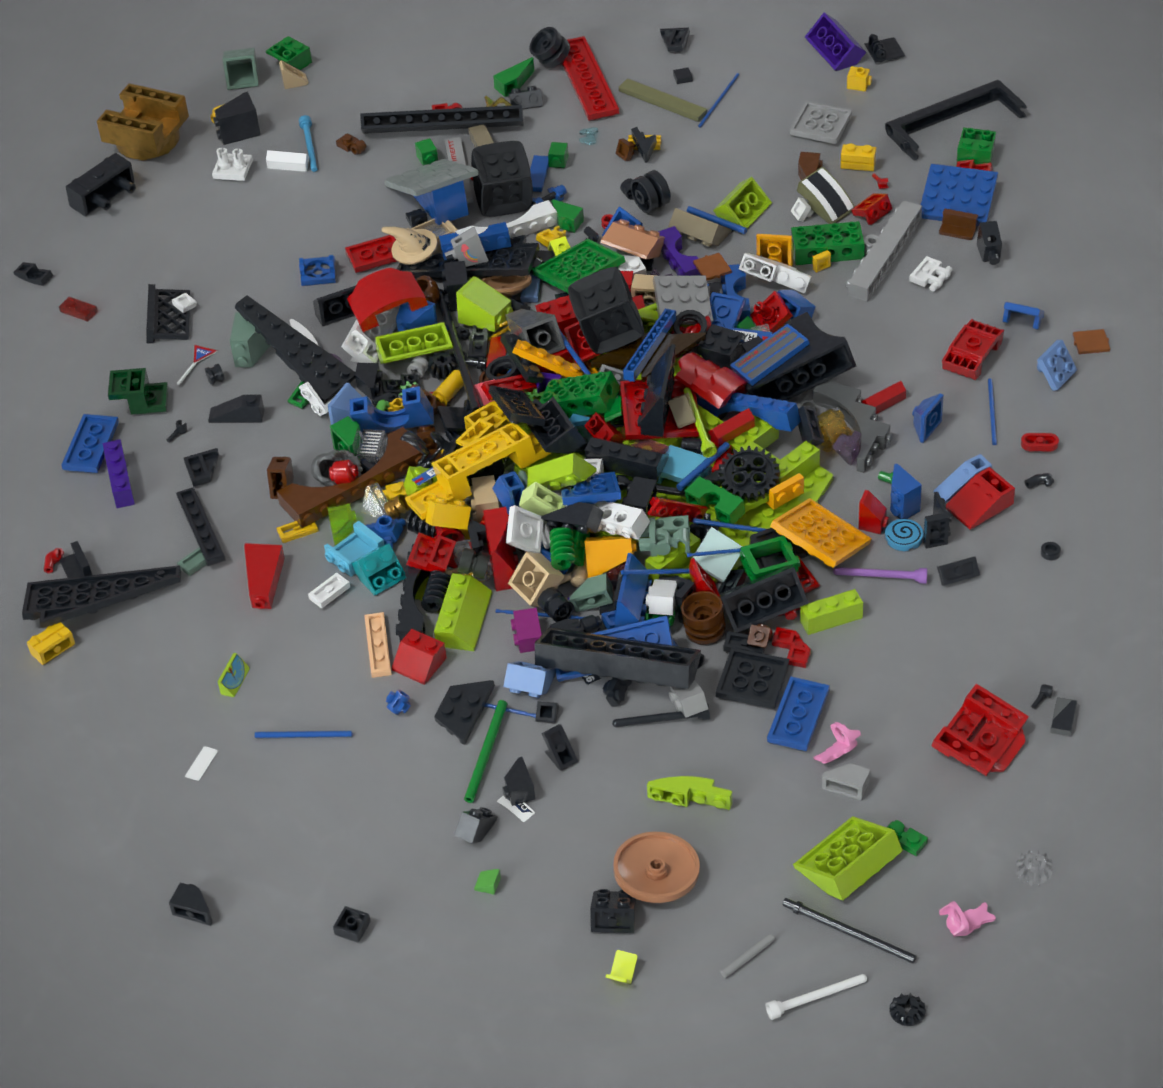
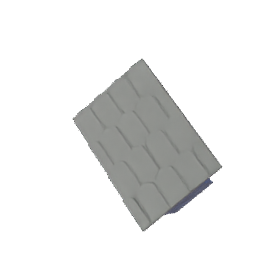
M441 159L431 163L432 165H423L416 170H409L401 175L386 178V181H384L387 187L413 195L431 218L435 219L436 224L441 225L442 222L445 223L447 220L452 221L469 215L463 180L479 174L477 169L469 165L466 166L454 161Z

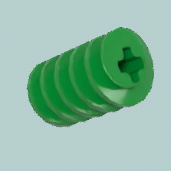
M554 528L549 532L551 565L556 570L564 571L569 569L576 560L574 556V532L570 528Z

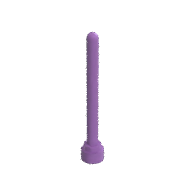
M835 567L833 569L835 575L915 579L918 583L927 584V568H919V570L915 569V571Z

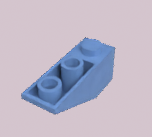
M979 454L965 461L933 490V493L939 492L940 497L944 498L945 503H947L976 474L988 467L992 468V464Z

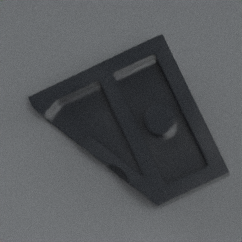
M689 27L660 29L668 52L684 50L690 35Z

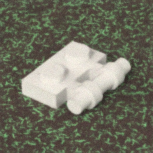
M926 256L911 273L909 281L923 287L929 283L931 284L929 289L934 292L943 285L944 280L950 277L952 268L950 266L943 268L941 261Z

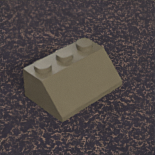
M675 208L668 225L669 228L675 226L681 235L683 233L687 234L688 239L693 241L700 239L702 240L701 244L709 247L712 244L719 246L732 231V229Z

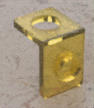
M488 96L484 97L487 104L486 107L497 106L499 103H504L505 106H512L503 97L498 98L495 102Z

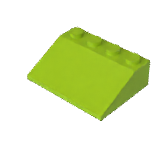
M852 816L797 860L793 866L825 893L844 900L858 887L865 884L870 877L878 873L887 863L894 860L903 850L895 830Z

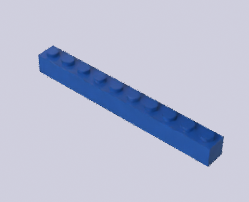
M664 309L624 368V380L635 382L676 321V310Z

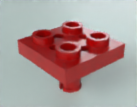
M776 291L763 302H757L758 305H754V311L750 314L759 331L772 332V334L793 316L780 294Z

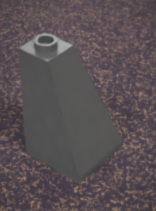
M519 309L505 315L510 332L519 336L521 341H527L536 348L545 349L550 354L565 349L555 315Z

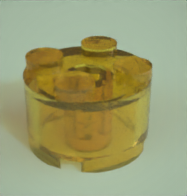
M828 409L817 416L824 442L821 444L824 447L823 451H832L847 442L849 437L852 436V431L847 427L844 415L840 410Z

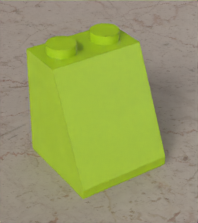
M473 276L456 292L458 323L469 326L476 325L477 328H486L489 331L496 332L500 328L499 325L507 321L505 315L513 312L510 299L477 277Z

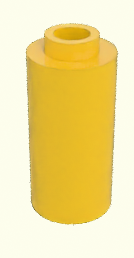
M453 370L432 393L445 405L464 386L460 371Z

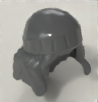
M332 450L329 453L318 455L313 460L311 473L317 481L322 482L325 486H332L337 484L331 480L329 468L335 461L351 460L358 467V476L356 478L362 475L363 468L361 467V460L348 450Z

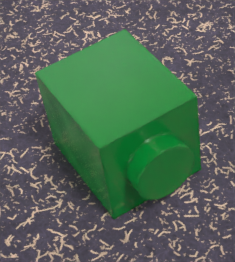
M430 138L415 142L416 156L422 165L438 161L437 148Z
M551 142L548 152L549 167L565 168L569 157L568 143Z

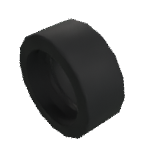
M695 310L680 312L673 324L674 334H683L680 331V325L687 320H693L700 324L701 330L698 333L707 332V321L704 315Z
M510 356L498 357L486 368L488 380L521 375ZM511 369L507 374L497 377V374L501 371Z

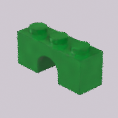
M698 477L685 490L686 501L689 504L701 506L716 504L714 506L716 519L720 522L735 524L746 513L744 500L741 497L735 496L726 489L714 485L710 480Z

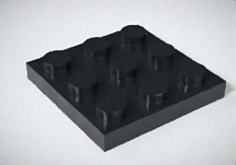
M731 647L715 692V697L775 709L790 659Z

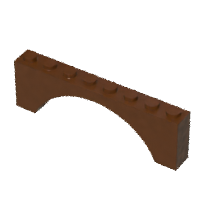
M401 427L387 434V448L379 462L369 471L355 478L353 482L325 487H309L291 483L277 491L279 504L294 521L298 522L301 528H304L314 521L316 522L374 490L406 475L409 466L416 467L423 454L408 442L400 440L402 435L407 432L404 427Z

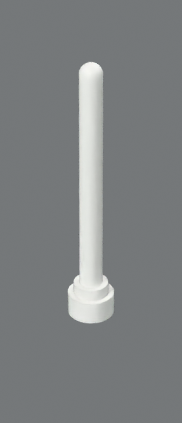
M860 974L784 1002L776 1000L767 1002L765 1004L766 1011L771 1020L780 1018L781 1014H784V1011L865 983L867 976Z

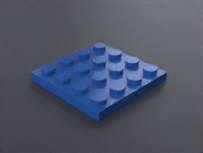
M931 164L921 201V218L942 221L943 211L946 208L977 214V226L981 222H987L998 172Z

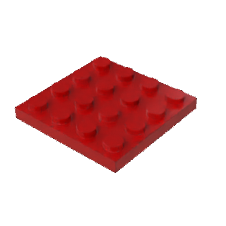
M675 379L671 399L684 394L683 390L687 387L677 379ZM635 380V382L620 381L626 440L699 436L695 423L678 428L670 407L663 437L641 435V427H638V417L643 414L641 413V404L645 402L644 390L645 388L648 389L649 386H647V381L642 382V380ZM691 390L692 395H693V398H694L695 403H696V406H697L696 393Z

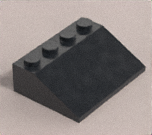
M671 344L653 367L652 374L647 377V386L649 387L644 390L645 402L641 404V413L643 414L638 417V427H641V435L663 437L670 407L668 401L672 397L675 383V344Z

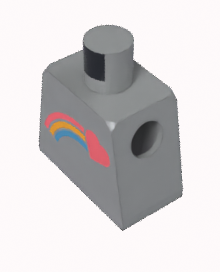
M475 226L453 238L451 243L454 249L444 253L448 262L458 259L459 261H465L466 267L488 261Z

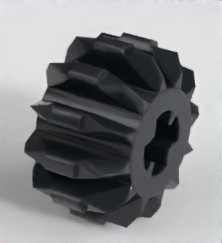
M448 351L446 353L440 352V354L434 353V356L429 358L428 370L432 378L437 377L438 380L441 378L446 379L453 370H458L454 354H449Z

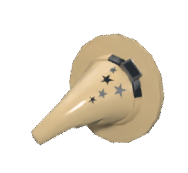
M382 227L383 233L394 236L396 239L392 246V255L399 263L405 265L417 264L431 257L436 251L438 245L437 237L429 230Z

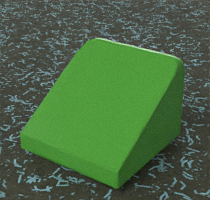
M500 869L481 871L474 890L495 895L501 879Z

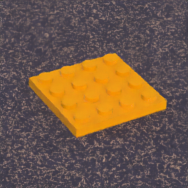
M810 498L774 519L770 525L778 534L784 535L793 544L802 547L810 555L816 556L825 565L832 568L868 546L872 540L871 537Z

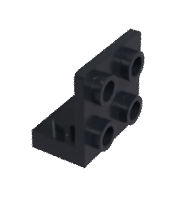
M467 397V400L464 401V407L438 406L437 412L445 430L465 432L464 417L472 413V409Z
M934 492L933 515L925 516L923 544L926 549L947 545L948 536H951L949 523L952 522L951 513L946 510L945 500L940 497L939 492Z
M599 889L594 891L590 907L591 932L634 933L636 899L623 890L610 891L608 889Z

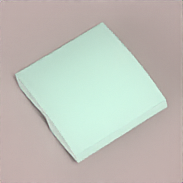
M711 527L695 553L737 549L742 546ZM740 552L693 556L692 558H695L708 574L723 583L739 558Z

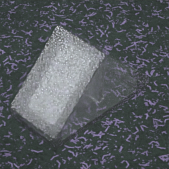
M378 483L366 487L361 513L376 518L387 515L384 504L388 501Z

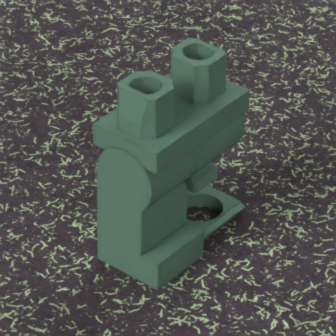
M688 515L664 517L656 520L655 518H649L650 523L641 535V537L649 538L639 539L640 552L651 551V557L657 556V554L666 555L670 552L671 547L678 548V542L681 541L685 544V553H690Z

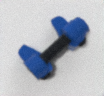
M560 185L555 188H548V195L542 198H532L531 207L547 200H564V195L567 193L565 186Z

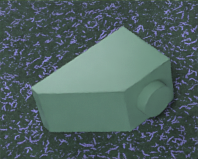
M606 573L587 578L570 596V602L573 603L576 613L613 603V585Z

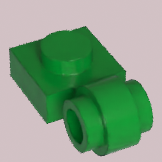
M899 820L892 821L887 826V828L895 830L901 848L914 856H917L928 843V837L912 828L905 832V826Z

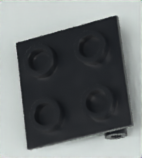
M871 34L869 42L864 43L875 63L905 56L895 37L878 40L877 35Z

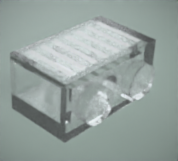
M363 429L356 454L358 459L365 458L368 462L374 461L376 464L379 462L388 444L385 430Z

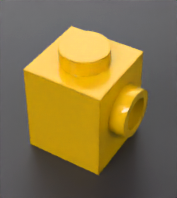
M851 66L847 75V89L866 92L868 85L870 86L872 82L870 69Z

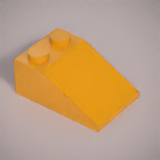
M756 235L758 256L793 267L792 236Z

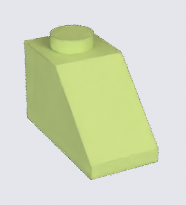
M534 482L522 491L519 503L521 508L540 516L565 507L561 496L537 482Z

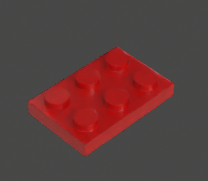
M387 235L345 247V253L355 273L397 262L392 255V246L396 239L394 236Z

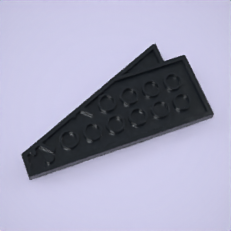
M526 235L510 238V247L486 251L487 262L467 266V277H508L517 275L523 277L529 275L540 249L539 243H526ZM438 254L417 264L405 265L399 263L397 270L412 272L414 278L424 275L442 278V270H445L444 263H448V261L444 260L443 254Z
M178 565L28 582L22 617L23 620H37L40 618V626L45 628L86 613L93 614L101 608L128 599H134L140 595L181 582V567Z

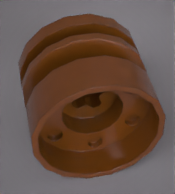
M708 591L695 592L685 598L681 605V611L687 638L697 644H710L719 640L726 630L721 598L717 594Z

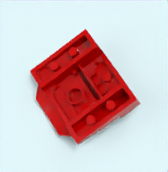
M391 267L376 271L360 279L354 292L347 298L362 332L379 326L375 315L407 302L412 312L428 305L426 297L412 272L400 271Z
M694 352L686 354L678 361L681 370L674 378L718 409L727 404L733 393H747L745 387L747 382L728 367L721 368L710 360L706 361Z
M976 683L966 696L962 707L947 727L944 726L931 746L947 757L952 756L966 766H971L985 776L990 772H1004L1025 743L1022 728L1029 716Z

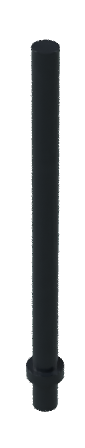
M785 898L783 901V906L793 910V913L797 915L799 913L910 963H914L917 955L808 908L800 901L795 902L788 898Z

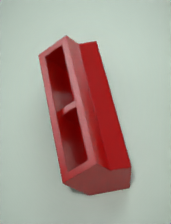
M899 381L864 399L861 403L876 407V414L906 399V389L902 381Z
M749 408L708 431L711 441L717 447H720L724 442H728L755 427V418Z

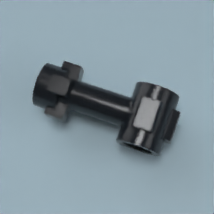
M463 351L467 366H477L479 370H486V358H469L467 353Z

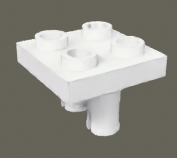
M218 148L216 150L218 160L212 172L213 179L245 181L253 161L252 155L243 154L242 149H239V152L238 149H234L232 154L227 153L226 148H223V150Z

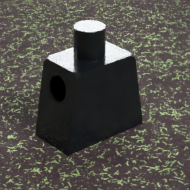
M997 221L979 223L977 247L983 262H990L991 265H996L1000 262L1002 241Z

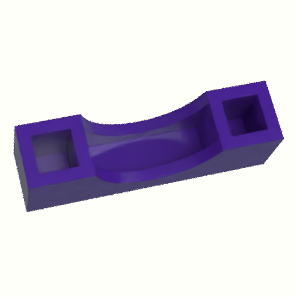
M673 226L658 231L660 236L665 237L661 249L663 258L668 260L671 269L675 270L677 276H702L693 264V260L698 259V257L679 253L682 250V235L676 227Z
M121 439L102 443L116 508L135 505Z

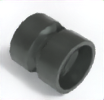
M464 547L458 572L467 575L472 572L473 576L484 579L491 555L483 552L476 554L475 550Z

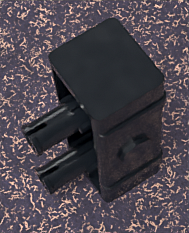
M117 153L106 157L101 163L65 186L69 206L83 216H87L98 207L108 210L111 207V201H109L111 198L123 190L133 193L136 189L131 162Z

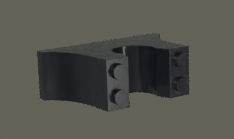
M808 312L791 319L792 327L806 337L810 344L753 386L747 382L745 387L748 394L788 401L856 367L857 365L846 338L829 335L820 330ZM757 336L742 345L747 353L764 340Z

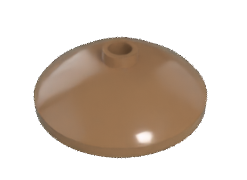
M517 275L485 277L482 281L505 297L511 298L525 290L531 284L532 279L530 275L523 277Z

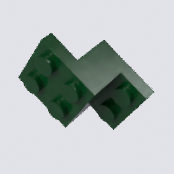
M146 368L111 370L108 399H127L131 415L167 412L168 382L149 383Z

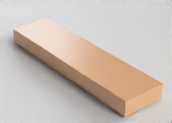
M384 612L364 615L372 678L392 675Z

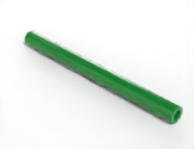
M504 700L498 701L464 797V800L468 803L474 802L508 703Z

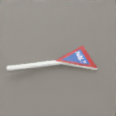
M194 345V362L179 379L177 385L182 383L198 362L217 353L218 350Z

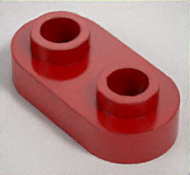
M1026 433L1021 437V447L1026 451L1051 452L1055 451L1059 446L1058 436L1052 433Z

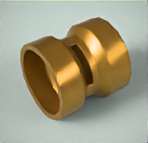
M399 494L394 500H389L384 504L387 515L392 519H396L401 513H406L410 510L405 500L406 496Z

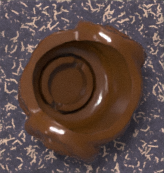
M420 276L416 281L423 291L426 300L436 305L441 296L437 283L430 276Z

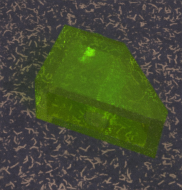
M350 503L327 507L334 546L343 541L354 530L353 522H356L357 519L355 510L351 511Z

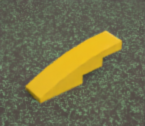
M503 411L498 415L492 413L485 420L479 418L456 440V444L464 447L509 424L510 421Z

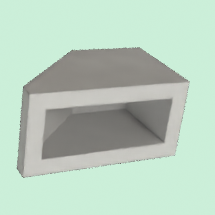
M852 763L826 771L822 775V789L861 801L870 783V769Z

